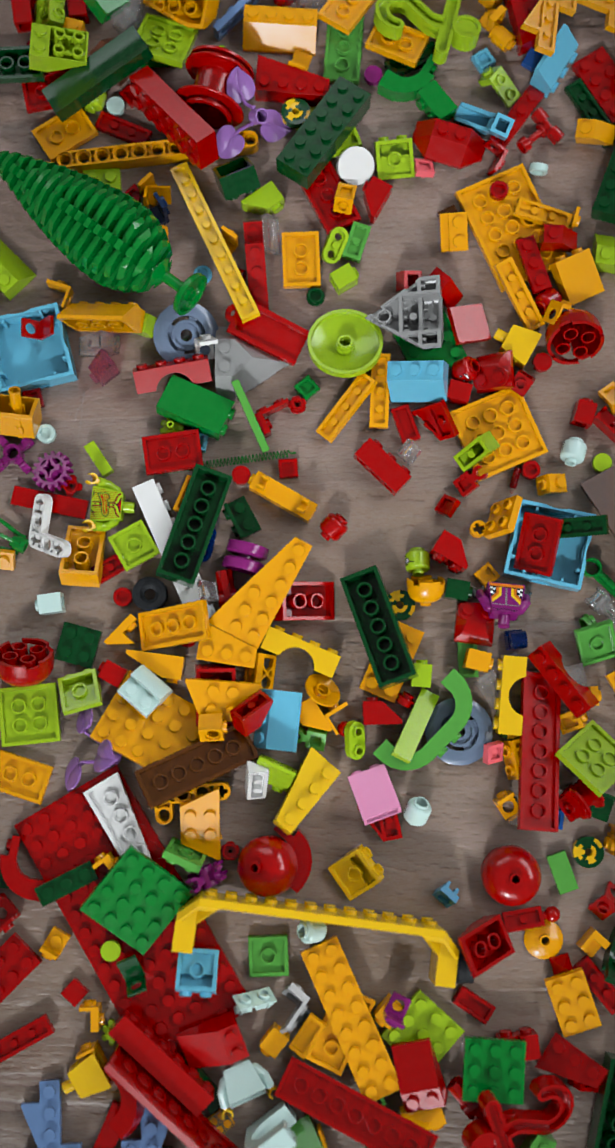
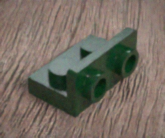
M244 496L228 504H223L225 509L222 512L227 521L231 519L234 525L231 529L235 537L240 536L241 540L262 530Z

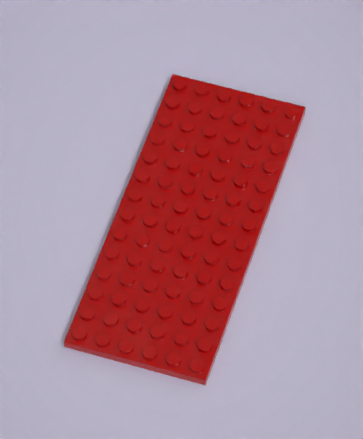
M118 765L14 825L45 882L88 861H91L93 865L95 863L94 859L102 852L106 855L111 851L115 858H120V855L83 794L118 772L152 860L184 883L175 865L168 863L166 859L162 858L165 847ZM103 862L94 869L98 876L97 880L56 900L119 1015L121 1016L126 1009L130 1012H135L139 1016L141 1023L145 1026H150L154 1030L156 1037L160 1040H165L169 1044L170 1050L175 1054L180 1053L182 1049L176 1034L231 1010L234 1012V1006L237 1005L232 996L247 991L206 919L199 922L196 926L193 948L219 950L216 994H212L211 998L199 997L200 993H192L191 997L179 996L180 992L175 991L178 952L172 951L177 914L147 952L142 955L80 910V906L109 871ZM108 940H116L121 945L120 956L115 961L109 962L104 960L100 953L102 945ZM136 955L146 974L147 990L128 998L126 981L117 967V962ZM142 983L134 984L132 990L138 989ZM234 1012L236 1018L240 1016L239 1014H235Z

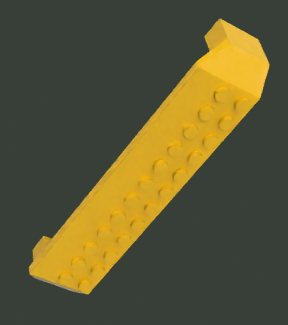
M209 888L205 891L201 890L177 912L172 951L192 954L197 924L219 909L422 936L432 949L428 978L435 986L455 988L459 950L447 932L431 917L421 916V919H417L410 914H402V917L394 915L393 912L382 911V914H377L372 909H363V912L351 906H343V909L336 908V905L324 903V906H317L316 902L304 901V904L297 903L296 899L291 898L279 901L275 896L265 897L264 899L258 898L252 893H245V896L237 895L236 891L231 890L219 893L218 889Z

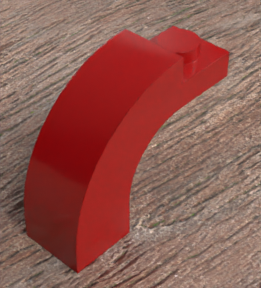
M275 825L273 830L292 846L296 854L298 871L290 888L298 893L307 882L312 868V853L309 842L299 828L294 834L291 833L287 836Z
M12 835V839L8 838L6 846L9 854H0L2 877L7 886L17 895L28 900L40 901L34 888L44 884L45 880L29 877L21 871L18 865L21 836Z
M103 1069L116 1084L120 1092L121 1104L119 1111L108 1125L122 1140L131 1135L139 1125L145 1107Z

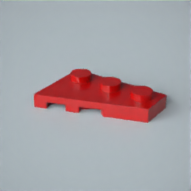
M557 1032L535 1066L536 1068L599 1089L609 1070Z

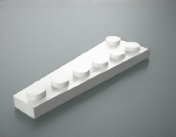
M118 772L83 793L120 856L131 844L152 859Z

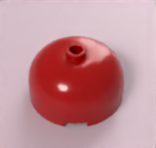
M571 309L562 312L554 325L549 323L545 332V344L548 353L554 361L564 365L579 364L578 360L588 357L593 358L601 350L604 343V334L599 320L592 313L582 309ZM572 349L573 355L577 358L566 359L560 355H564Z
M22 638V642L10 644L7 641L0 645V679L9 685L16 687L37 685L49 677L54 668V649L45 640ZM29 643L35 645V646L30 647V649H29V654H30V655H28V646H27V644H29Z
M274 835L260 836L252 839L243 847L238 858L237 870L240 881L249 892L260 897H273L281 895L290 889L295 874L298 871V861L289 843Z
M512 844L496 847L483 860L480 871L482 884L488 895L496 902L505 906H520L529 902L537 894L541 885V869L535 857L524 848ZM513 876H517L519 878L518 881L512 880Z

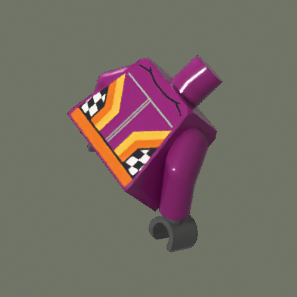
M488 581L485 592L484 586H480V589L473 586L472 596L478 599L483 609L488 612L489 618L498 619L499 628L507 629L510 627V620L515 621L519 615H523L531 604L532 592H529V594L524 593L525 585Z

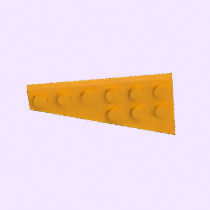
M295 536L209 618V623L258 649L313 545Z

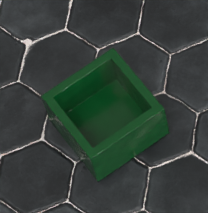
M246 155L212 168L218 189L225 200H235L239 198V195L253 193L257 188L261 187L255 166Z

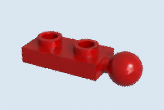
M540 905L503 912L501 915L509 934L545 927L544 920L549 922L558 921L560 911L555 906H549L542 912Z

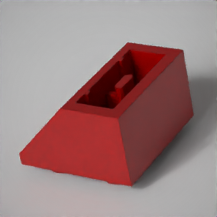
M443 530L430 550L429 555L432 556L431 559L434 562L446 564L448 566L447 569L455 574L458 572L462 573L468 567L462 541L448 531Z

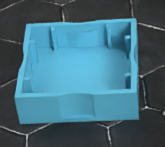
M57 302L31 308L21 313L0 316L1 394L9 395L8 390L13 386L19 387L21 392L39 387L44 389L78 380L65 323L56 318L57 314L62 311ZM49 315L54 316L53 335L44 340L21 337V318L40 321ZM28 323L26 325L27 332L34 334V326Z
M523 499L514 532L510 536L502 576L579 592L586 567V553L592 536L560 538L551 577L515 569L513 566L524 513L531 512L559 519L596 516V514L572 509H558L547 504Z

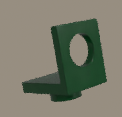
M604 793L602 795L605 800L604 807H595L594 805L591 806L590 810L592 812L591 817L607 823L615 796Z
M136 955L117 962V967L126 981L128 998L147 990L146 974ZM142 983L138 989L132 990L134 984Z

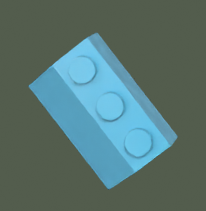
M565 23L556 35L554 54L551 57L543 55L530 81L533 87L545 94V98L551 92L554 94L559 86V78L563 79L569 70L567 68L568 64H573L578 56L576 50L579 44Z
M444 360L388 361L387 384L391 402H437L443 399L447 402L449 364Z
M260 689L273 699V704L261 727L255 730L254 746L262 749L296 752L302 693Z

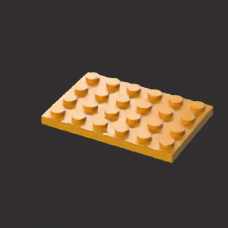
M522 163L455 192L462 211L467 212V222L501 293L505 289L493 266L512 256L524 282H527L528 279L516 249L515 241L534 235L539 248V233L543 227L542 225L513 216L520 196L542 204ZM498 180L504 181L509 188L506 198L502 201H495L489 195L491 184ZM540 251L547 273L551 272L549 265L555 262L554 258L564 254L568 257L566 252Z
M130 670L120 687L131 677L134 671ZM116 692L92 731L90 738L99 743L104 739L110 740L113 751L145 767L200 741L198 727H196V707L189 701L171 693L146 718ZM195 788V789H193V790H191V791H189V792H190L191 794H194L197 788Z

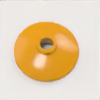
M312 674L306 679V692L314 702L325 707H332L339 702V688L329 677L322 674Z
M544 920L545 927L525 930L524 945L527 951L539 959L554 957L558 954L563 944L561 929L556 923L549 922L548 920ZM544 937L548 938L546 944L542 943V938Z

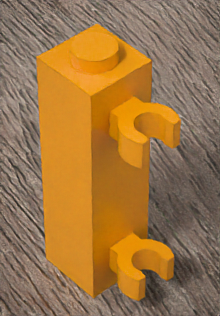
M260 471L256 475L252 474L248 481L250 491L306 523L310 522L318 508V504Z

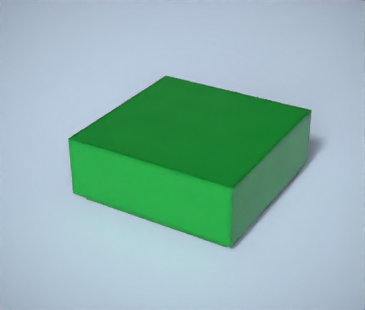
M309 375L294 386V389L306 401L320 391L319 386Z

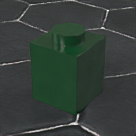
M447 578L442 598L460 602L468 601V598L471 599L473 587H470L471 582Z

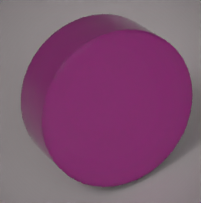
M371 65L365 69L364 81L370 86L378 85L382 79V70L378 66Z

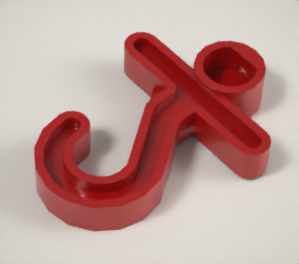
M542 1075L530 1082L529 1089L540 1102L551 1099L546 1108L542 1110L511 1108L502 1111L500 1103L492 1092L484 1090L478 1096V1103L484 1120L477 1119L466 1125L461 1135L462 1143L466 1148H515L512 1138L518 1134L548 1135L565 1125L570 1118L574 1108V1096L560 1078L554 1075Z

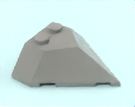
M440 275L418 278L408 289H403L380 306L381 308L374 314H369L365 317L366 320L421 349L441 348L444 339Z
M218 327L215 338L218 339V343L215 344L216 394L235 401L238 398L231 382L238 379L246 393L275 375L282 368L289 366L288 363L227 333L228 327Z

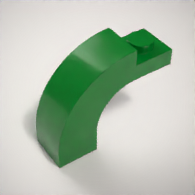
M433 54L430 55L422 70L411 77H402L387 69L378 84L377 94L396 102L416 100L417 92L435 78L438 66L432 60Z

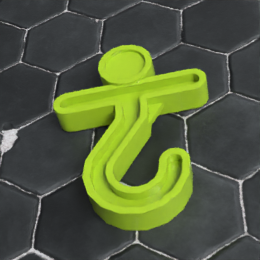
M377 0L375 4L373 23L379 33L391 40L401 39L404 22L392 14L400 13L405 15L420 31L436 40L432 60L438 65L446 63L450 46L464 52L473 50L478 43L481 32V24L475 17L470 15L458 16L461 0H446L443 15L434 13L421 0Z

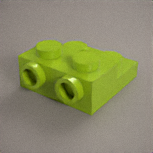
M37 0L35 2V23L63 27L66 19L64 11L65 0Z
M407 135L396 136L395 140H389V137H379L378 141L374 142L377 178L392 180L415 177L412 138H407Z
M95 668L85 669L82 672L67 674L64 677L57 678L62 712L65 716L103 705L100 678L97 677L98 672Z

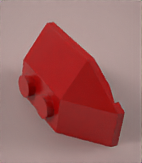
M439 118L418 121L412 136L413 143H415L424 159L456 169H462L476 162H481L485 151L483 146L485 141L473 129Z

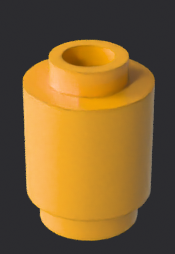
M495 25L488 36L491 42L504 53L507 50L511 51L516 44V36L503 25Z

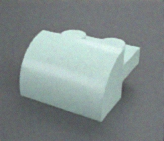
M144 665L139 666L131 674V677L117 690L120 696L146 718L173 692L167 684Z

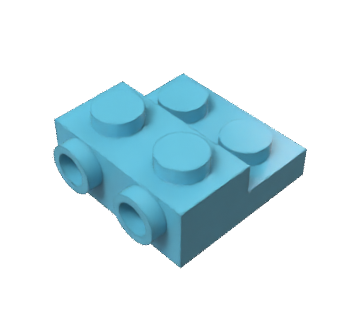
M193 948L192 954L178 952L175 991L180 992L179 996L191 997L192 993H200L199 997L211 998L212 994H216L219 950Z

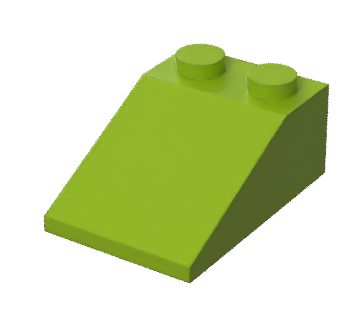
M262 753L256 763L269 768L268 784L272 785V790L281 794L283 791H288L296 776L297 769Z

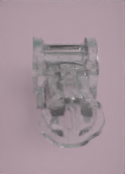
M598 586L596 592L584 601L593 611L599 615L603 614L608 620H612L614 625L615 607L613 604L615 602L603 588Z

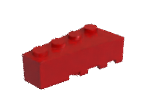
M503 0L508 11L509 23L512 26L513 34L516 36L518 57L527 53L530 48L534 49L536 35L522 30L520 27L539 0Z
M258 55L255 101L285 103L286 100L298 98L306 101L309 106L316 107L329 91L330 79Z

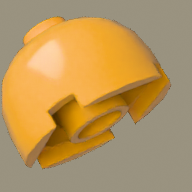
M432 575L411 576V579L407 578L406 580L407 592L413 601L420 603V606H431V603L437 602L443 596L445 578L437 576V579H433Z

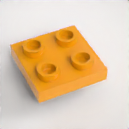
M515 495L493 503L490 508L488 522L485 525V538L490 540L514 532L523 500L522 497Z

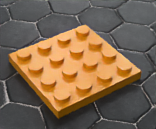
M511 389L498 391L450 412L459 432L457 436L463 448L488 431L492 433L500 445L489 456L472 467L473 470L474 467L482 465V468L478 471L480 476L487 473V478H490L548 453V449L524 397Z

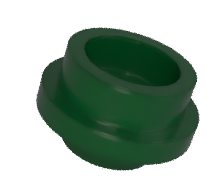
M311 288L306 294V300L311 306L317 307L324 302L325 294L320 288Z

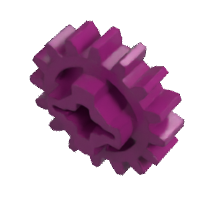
M51 451L50 455L44 453V458L38 457L40 462L33 464L36 469L32 470V473L35 475L32 479L39 488L46 492L48 489L54 492L55 488L60 491L61 485L67 486L66 481L72 480L69 474L74 473V470L71 468L73 464L61 452L56 454L54 451Z

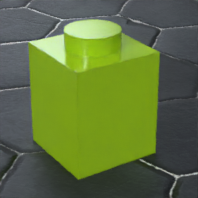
M347 263L329 274V281L338 296L358 285L359 273L355 267H351Z
M416 660L414 665L419 677L410 680V687L431 688L432 664H428V660Z

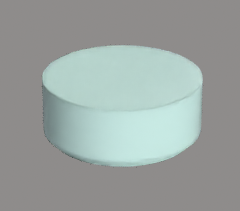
M117 96L108 99L106 103L108 113L117 117L123 115L125 112L124 101Z
M533 162L530 164L529 172L532 175L544 176L548 172V165L541 162Z
M42 424L36 436L42 443L49 444L56 439V430L49 424Z

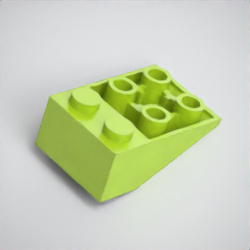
M32 23L29 69L53 72L86 66L89 32Z

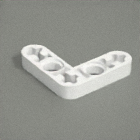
M37 494L34 499L28 536L29 545L54 557L67 558L72 550L70 542L48 534L53 506L52 497L49 494Z

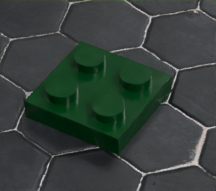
M64 622L54 659L92 669L103 632Z

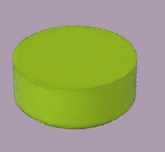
M605 453L596 455L592 460V467L598 473L612 466L611 457Z
M116 940L106 941L100 950L102 958L109 962L115 961L121 954L119 942Z

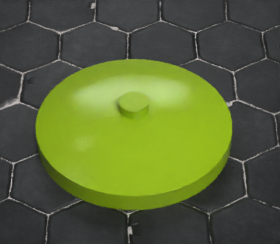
M337 309L330 311L318 318L309 331L307 341L309 356L321 371L331 376L351 378L362 375L372 369L381 357L383 336L379 326L366 320L365 317L368 315L357 310Z

